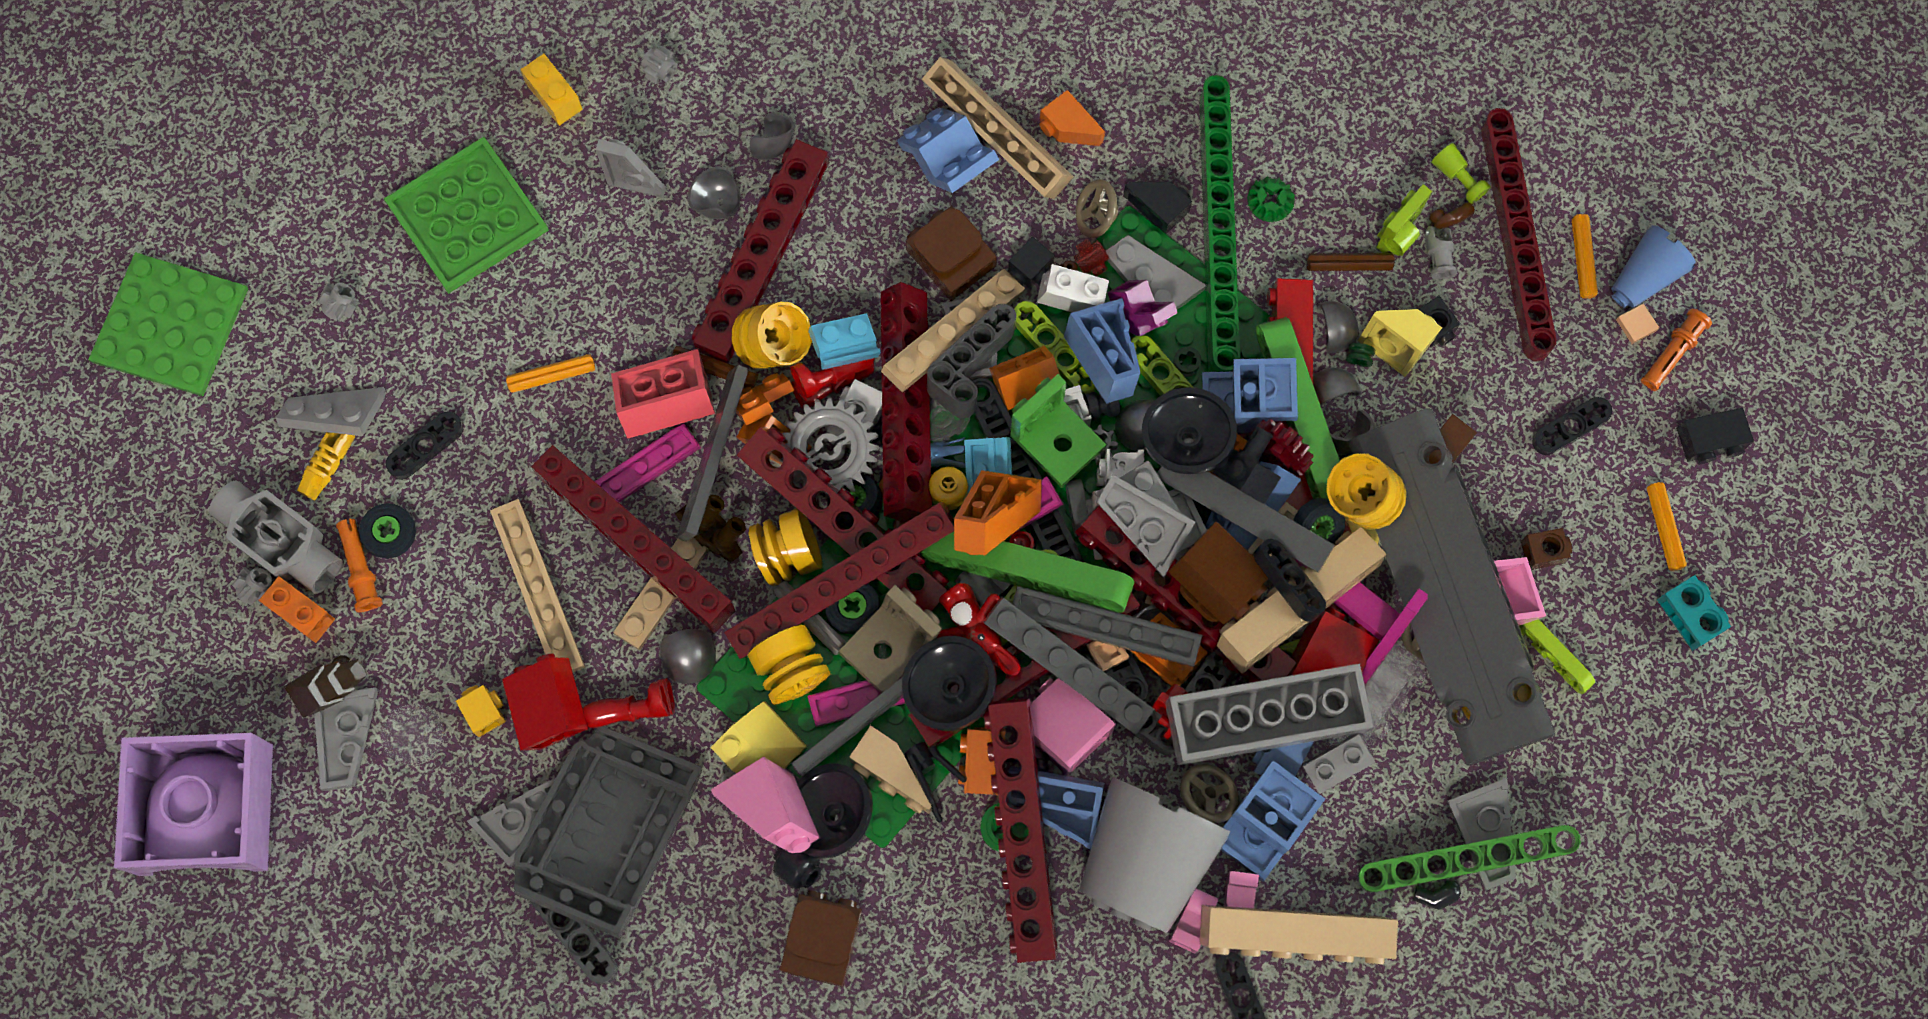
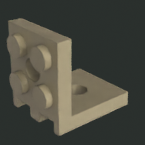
M896 585L886 593L882 606L838 651V654L880 693H883L903 676L905 668L914 653L924 644L936 639L942 629L938 625L940 623L939 619L930 610L926 609L923 611L915 604L917 600L910 591L904 587L900 590ZM878 643L889 645L891 648L890 657L886 659L876 657L874 646Z

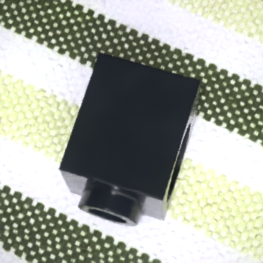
M1437 296L1418 309L1422 313L1431 316L1435 321H1438L1443 327L1429 346L1430 348L1438 343L1443 347L1456 337L1454 333L1458 329L1460 322L1440 296Z

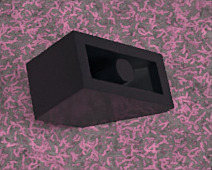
M1128 182L1125 185L1123 196L1165 234L1190 212L1192 205L1190 195L1182 187L1177 188L1172 182Z

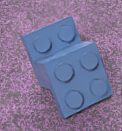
M937 108L927 114L925 121L919 125L915 124L908 127L903 132V136L896 140L903 151L914 155L930 184L951 193L999 160L995 150L985 147L980 143L965 115L945 108Z
M1296 358L1234 359L1233 372H1202L1203 390L1217 395L1230 407L1236 420L1237 433H1251L1263 419L1265 421L1269 419L1273 421L1298 420Z
M1272 761L1253 788L1241 801L1232 817L1223 826L1230 833L1221 851L1252 874H1258L1259 879L1264 881L1282 855L1294 844L1325 798L1278 763Z

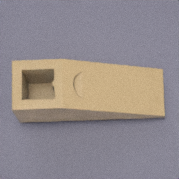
M870 726L849 757L850 762L854 764L852 769L866 779L871 775L880 781L878 787L889 795L894 796L898 793L907 799L904 804L916 813L920 814L923 810L930 814L932 806L928 802L899 745Z

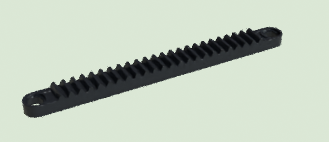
M985 378L974 379L972 382L977 388H985L990 393V397L986 401H977L976 411L973 414L984 438L1010 437L1012 475L1042 479L1032 458L1011 437L1012 418L995 385ZM1058 508L1029 525L1042 550H1052L1059 556L1085 563ZM1125 649L1129 658L1105 673L1123 686L1131 682L1136 683L1141 689L1139 698L1145 701L1148 695L1147 682L1131 651Z

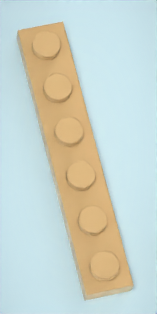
M1002 269L887 362L881 372L900 391L904 392L925 375L930 365L992 307L998 304L1010 305L1022 295L1025 288L1005 269Z
M517 499L490 510L545 654H555V657L569 658L573 672L585 668L521 501Z

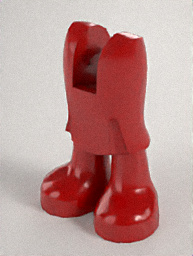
M875 358L812 372L804 363L799 362L791 365L790 370L794 379L791 385L801 408L804 409V404L813 407L815 406L816 399L821 401L833 392L837 394L843 387L853 383L854 379L859 381L869 377L874 373Z
M659 679L650 683L648 695L645 699L636 700L634 695H630L624 698H605L587 704L583 707L587 727L598 728L619 721L635 722L640 718H662L673 715L675 713V703L669 679Z

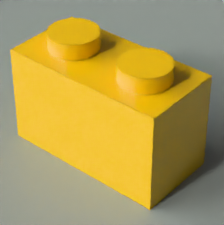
M542 54L520 69L526 85L559 126L583 110L578 95L545 54Z

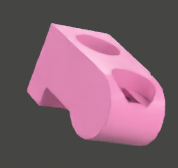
M1235 871L1228 872L1224 906L1254 908L1259 875Z
M1196 888L1186 903L1168 942L1194 954L1197 953L1201 946L1202 905L1216 906L1218 898Z

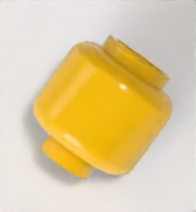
M944 467L933 473L929 480V491L933 504L936 505L944 502L948 510L957 509L962 505L968 494V482L963 472L953 467Z

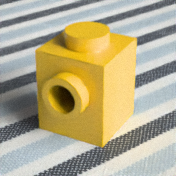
M475 685L461 693L462 697L456 700L472 732L477 737L483 736L506 722L499 709L504 706L501 698L495 690L490 692L484 685L480 687Z

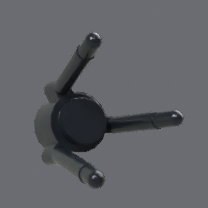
M921 742L909 748L904 753V756L916 774L920 786L932 806V812L936 821L941 823L943 819L924 775L934 769L936 765L933 761L936 759L961 782L964 783L967 779L940 754L935 745L928 748L925 742Z

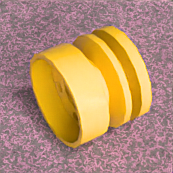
M775 302L767 305L753 306L743 310L736 318L732 327V344L735 353L741 361L752 368L766 369L776 366H788L801 361L808 353L812 343L808 331L811 325L803 310L790 302Z
M1353 454L1338 462L1327 479L1326 490L1329 502L1334 509L1354 524L1365 529H1380L1390 525L1400 516L1406 504L1407 491L1403 480L1384 462L1369 454ZM1374 491L1376 492L1375 496H1369L1367 499L1368 494H1373Z
M797 508L780 514V530L770 519L763 522V528L758 523L749 527L753 557L765 580L772 587L781 583V577L785 581L793 578L792 564L802 576L819 570L823 566L821 552L808 518Z
M806 625L790 627L767 638L754 647L747 655L757 675L772 673L763 682L765 691L772 690L768 695L772 704H780L797 699L812 691L830 675L827 665H820L823 661L821 654L806 656L815 647V642Z

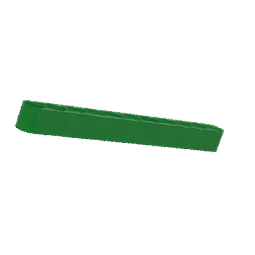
M1213 75L1205 80L1199 99L1205 285H1207L1209 372H1233L1234 359H1240L1230 86L1224 77ZM1210 92H1216L1219 96L1212 95ZM1210 118H1217L1220 122H1215ZM1211 144H1218L1221 148H1215ZM1212 170H1218L1222 175H1217ZM1214 196L1220 197V198H1222L1224 201H1222V202L1216 201L1213 197H1214ZM1213 223H1220L1225 228H1217L1214 226ZM1214 250H1221L1226 255L1220 256ZM1215 277H1222L1227 283H1220ZM1222 304L1228 308V311H1221L1216 305ZM1217 332L1226 333L1229 339L1219 337ZM1218 360H1226L1231 366L1223 367L1218 363Z

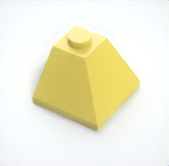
M1418 309L1376 311L1358 341L1375 348V354L1405 377L1434 341L1442 327L1431 316L1422 313Z
M763 701L733 724L710 748L733 772L738 773L762 757L786 769L807 745Z

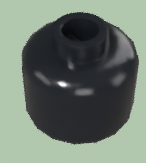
M781 847L774 854L773 871L775 875L793 889L810 887L821 873L819 858L809 856L803 852L790 853Z

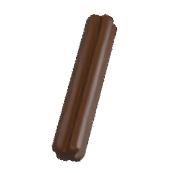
M1310 253L1306 258V266L1309 271H1391L1395 265V258L1392 253Z
M676 346L672 356L691 350ZM700 354L705 373L726 380L728 372L735 367L726 362ZM748 371L744 386L754 388L758 374Z

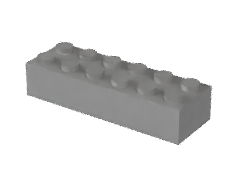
M1360 664L1169 697L1165 702L1178 765L1363 733L1373 728Z

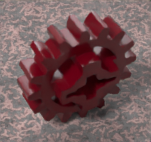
M1263 419L1257 425L1274 436L1260 458L1262 461L1278 465L1298 477H1301L1313 464L1311 459L1314 456L1308 452L1310 446L1301 442L1303 437L1297 436L1298 433L1293 428H1284L1283 423L1280 421L1276 425L1272 419H1269L1267 422Z

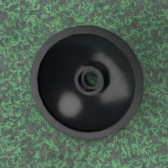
M1179 388L1161 395L1147 409L1142 423V439L1148 454L1160 466L1180 474H1199L1216 468L1228 458L1234 448L1237 437L1236 420L1230 407L1217 395L1199 388ZM1186 438H1191L1194 440V442L1185 443L1183 440Z
M959 636L936 638L920 647L911 657L905 668L902 679V693L905 704L917 720L932 729L953 731L967 727L977 721L987 711L988 705L991 704L994 698L997 684L995 667L985 650L972 640ZM959 684V690L956 693H951V687Z
M832 763L811 769L797 781V784L820 838L811 843L810 847L803 851V853L815 858L836 857L854 847L865 834L873 812L871 790L865 779L848 766ZM841 812L839 819L835 821V816Z

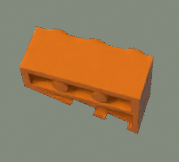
M981 470L954 518V551L966 552L969 555L985 556L1041 512L1042 479Z

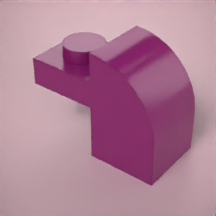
M1128 280L1107 292L1110 301L1123 298V311L1125 319L1129 322V332L1136 336H1143L1155 328L1164 326L1168 323V318L1178 313L1174 302H1155L1148 280Z

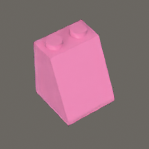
M1527 557L1494 561L1518 625L1520 626L1545 617L1546 613Z
M1050 678L1038 689L1040 695L1033 702L1030 701L1034 743L1049 756V759L1065 776H1068L1112 734L1116 724L1091 701L1061 679L1057 678L1054 681Z
M762 757L711 789L712 794L762 838L790 853L803 852L810 847L811 843L820 838L794 775L765 757Z

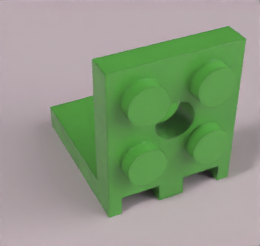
M1057 374L1051 380L1049 378L1044 379L1036 387L1035 391L1037 393L1029 400L1026 398L1022 399L1013 408L1011 437L1062 488L1106 448L1107 444L1064 402L1067 382ZM1058 438H1066L1071 442L1072 446L1068 451L1060 452L1055 448L1054 442Z

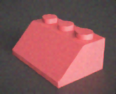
M698 349L611 373L616 413L627 439L715 414L712 394Z

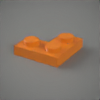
M783 373L780 375L772 374L764 378L762 384L754 388L747 387L742 389L736 413L746 426L774 412L770 403L794 391L790 380Z

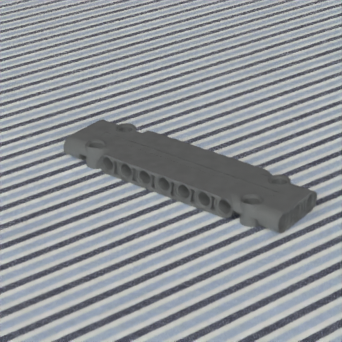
M1427 408L1416 411L1349 440L1348 443L1352 454H1369L1380 459L1400 476L1406 488V504L1400 516L1390 525L1376 529L1383 551L1386 553V559L1404 608L1418 589L1428 594V599L1410 624L1435 692L1440 702L1445 704L1447 720L1453 726L1466 764L1473 765L1556 735L1542 699L1541 688L1536 683L1532 673L1534 666L1468 491L1459 470L1453 465L1452 454L1445 444L1433 410ZM1441 450L1442 457L1440 461L1436 464H1430L1429 455L1431 452ZM1374 491L1373 494H1368V497L1375 496L1376 492ZM1528 684L1532 689L1531 698L1526 702H1521L1517 696L1518 689L1522 685ZM1466 706L1469 708L1471 716L1468 722L1461 724L1457 719V713L1460 708Z

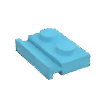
M867 313L811 325L808 330L817 357L820 358L822 370L877 358L881 353L880 348L878 349L876 345V337Z
M1010 437L964 440L968 493L981 470L1012 475Z

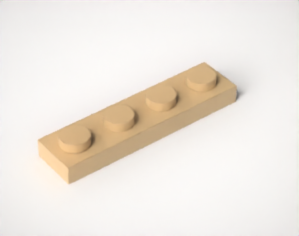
M691 538L688 541L677 539L671 548L695 570L709 551L707 547H702L695 538ZM650 578L613 633L633 647L641 650L675 598Z

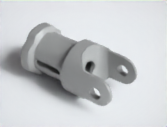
M1433 226L1426 228L1427 254L1431 256L1433 270L1430 272L1432 279H1449L1458 274L1456 267L1453 265L1452 252L1454 251L1450 228L1443 230V240L1435 237Z

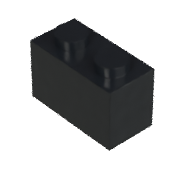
M1743 407L1688 419L1677 427L1687 462L1697 460L1698 464H1705L1716 460V456L1726 454L1727 458L1736 457L1744 454L1745 449L1754 442Z

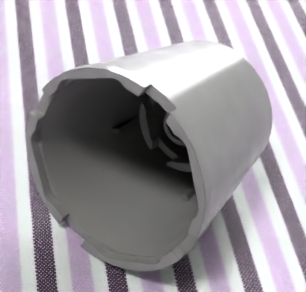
M1113 777L1107 791L1079 891L1093 898L1091 904L1105 911H1109L1110 907L1113 908L1110 914L1129 922L1131 918H1134L1133 924L1147 931H1151L1152 927L1168 933L1227 841L1230 831L1179 807L1177 813L1163 807L1164 802L1160 801L1161 798Z

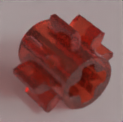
M1087 238L1076 245L1079 253L1074 255L1073 258L1083 273L1088 274L1092 271L1097 277L1107 270L1104 262L1109 260L1110 257L1099 240L1091 244Z

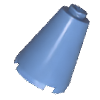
M1652 225L1645 232L1611 288L1614 293L1612 298L1623 308L1626 306L1634 308L1689 273L1695 267L1694 257L1679 240L1674 243L1666 238L1670 234L1669 232Z

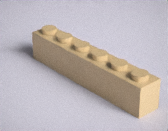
M940 57L922 78L956 113L965 115L972 128L1044 197L1055 199L1073 179L1074 176L952 60Z
M1362 527L1352 534L1347 531L1335 542L1336 546L1333 548L1320 572L1310 567L1307 569L1304 566L1300 567L1324 597L1326 608L1380 567L1386 556V553ZM1290 576L1289 579L1291 581L1288 583L1296 586L1295 580ZM1276 587L1269 591L1266 595L1268 599L1261 604L1254 602L1250 605V609L1244 614L1242 619L1238 622L1233 619L1220 630L1222 635L1217 647L1242 674L1308 623L1296 615Z
M1202 905L1200 945L1209 947V953L1228 955L1229 949H1241V955L1259 957L1261 951H1272V957L1292 958V953H1303V959L1323 960V955H1334V961L1354 962V957H1365V963L1384 964L1385 959H1396L1398 920L1378 916Z

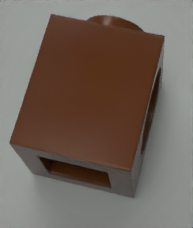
M1563 528L1527 534L1520 541L1524 556L1527 557L1531 570L1564 564L1571 558L1572 543L1570 538L1565 536ZM1542 543L1551 545L1554 549V555L1547 554L1542 548Z

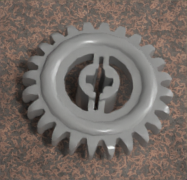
M832 398L827 399L825 406L821 404L819 399H816L815 409H811L807 404H804L805 414L802 415L794 412L797 422H786V425L791 429L790 433H782L786 440H788L786 445L792 450L794 447H797L809 457L807 463L816 470L818 467L814 463L821 459L827 463L834 464L839 462L845 455V445L851 442V453L847 461L838 468L824 471L832 477L830 483L835 488L840 490L846 486L850 491L855 492L853 482L856 480L861 484H865L861 474L863 472L873 474V471L867 464L878 463V459L870 455L871 452L880 450L878 445L871 444V441L878 438L879 435L877 433H868V430L874 426V423L871 421L862 423L866 417V412L863 411L854 415L857 406L852 404L845 409V401L843 399L836 406H834ZM837 426L845 431L838 436L832 433L822 434L817 438L814 450L809 453L807 452L808 441L811 435L819 428ZM828 442L836 445L833 448L835 452L833 455L824 452L827 450L826 444ZM798 470L793 478V483L798 484L804 480L803 488L806 485L807 477L804 472ZM825 492L826 497L830 499L828 493Z

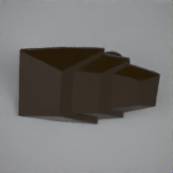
M710 495L698 534L694 538L702 547H707L714 555L717 553L732 563L743 553L736 540L746 531V525L738 517H732L726 522L719 515L725 507L723 499L718 495ZM686 505L675 513L680 522L682 521Z
M345 655L337 656L331 664L326 666L321 664L284 686L303 718L344 701V697L355 690V686L367 676L359 659L349 661L350 658Z

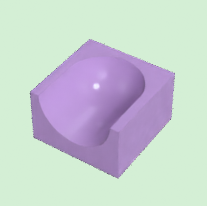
M253 733L121 738L114 868L138 876H153V872L185 868H229L255 872L268 871L273 745Z

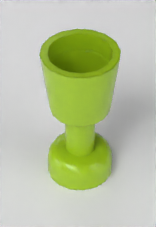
M1454 143L1445 147L1431 161L1450 180L1457 178L1468 191L1465 197L1471 204H1474L1491 189V186L1486 181L1476 182L1465 170L1468 163Z

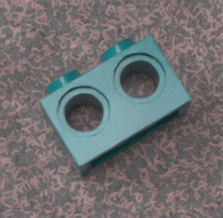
M1696 575L1657 599L1692 651L1732 627L1728 622L1727 613L1723 608L1715 604L1710 597L1708 586L1699 580ZM1682 593H1686L1691 597L1692 605H1688L1682 600ZM1700 618L1705 619L1709 623L1710 631H1706L1701 627Z

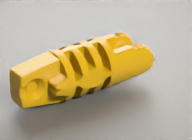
M325 433L318 445L319 450L314 452L313 457L309 461L310 466L307 465L303 478L297 489L300 494L314 501L316 500L321 491L330 483L332 479L330 476L335 474L340 465V460H343L354 441L355 435Z

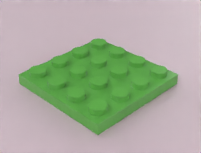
M485 137L472 143L384 198L386 204L448 294L549 231L541 216Z
M135 252L88 360L101 366L204 396L248 288L246 285Z

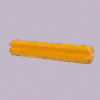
M1577 214L1572 218L1579 291L1581 298L1591 299L1595 298L1598 294L1590 218L1587 214Z
M587 354L508 375L506 383L509 391L514 393L593 372L595 370V363L592 355Z
M1663 482L1650 484L1647 487V493L1668 569L1670 571L1681 570L1686 567L1687 563L1665 484Z

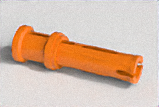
M1690 309L1686 313V320L1680 328L1673 330L1672 341L1641 379V383L1652 391H1657L1684 353L1698 344V337L1704 329H1709L1712 325L1711 319L1702 311Z
M346 519L336 524L351 575L348 578V586L353 589L356 599L355 611L366 612L381 607L383 601L382 598L378 597L374 585L376 576L368 569L356 520L349 519V524H347Z

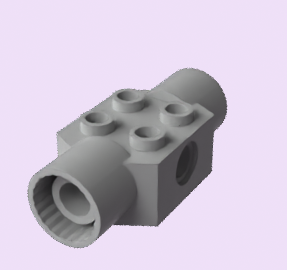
M235 480L221 488L213 498L209 506V514L228 528L225 538L275 577L280 576L285 581L294 578L312 593L318 594L324 591L340 572L343 561L322 545L323 534L313 524L268 490L255 494L242 483Z

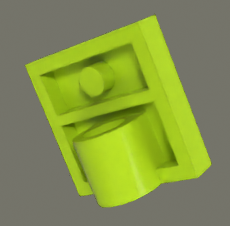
M1423 184L1417 192L1411 190L1405 196L1397 212L1392 211L1384 221V227L1377 235L1380 238L1376 247L1382 253L1390 251L1397 256L1405 254L1420 236V232L1413 222L1424 209L1432 190Z

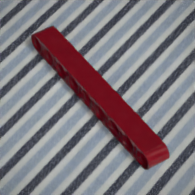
M1496 108L1489 112L1481 127V134L1523 351L1528 359L1542 361L1555 348V328L1514 120L1508 110ZM1491 123L1500 125L1502 129L1495 128ZM1497 150L1504 151L1507 156L1500 155ZM1502 176L1510 178L1513 183L1505 182ZM1507 203L1514 204L1518 210L1510 209ZM1512 231H1519L1523 238L1515 236ZM1517 258L1525 259L1529 265L1521 264ZM1523 285L1530 286L1534 293L1525 291ZM1528 313L1536 314L1540 321L1532 320ZM1534 341L1542 342L1545 349L1537 348Z

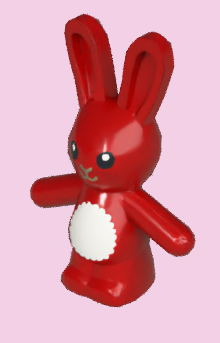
M958 583L939 597V602L948 611L957 627L941 630L937 638L959 636L972 640L981 646L991 659L995 660L1003 672L1011 676L1018 675L1021 670L1019 661L1001 645L999 634L983 623L999 601V595L996 593L990 594L980 608L973 588L967 583Z

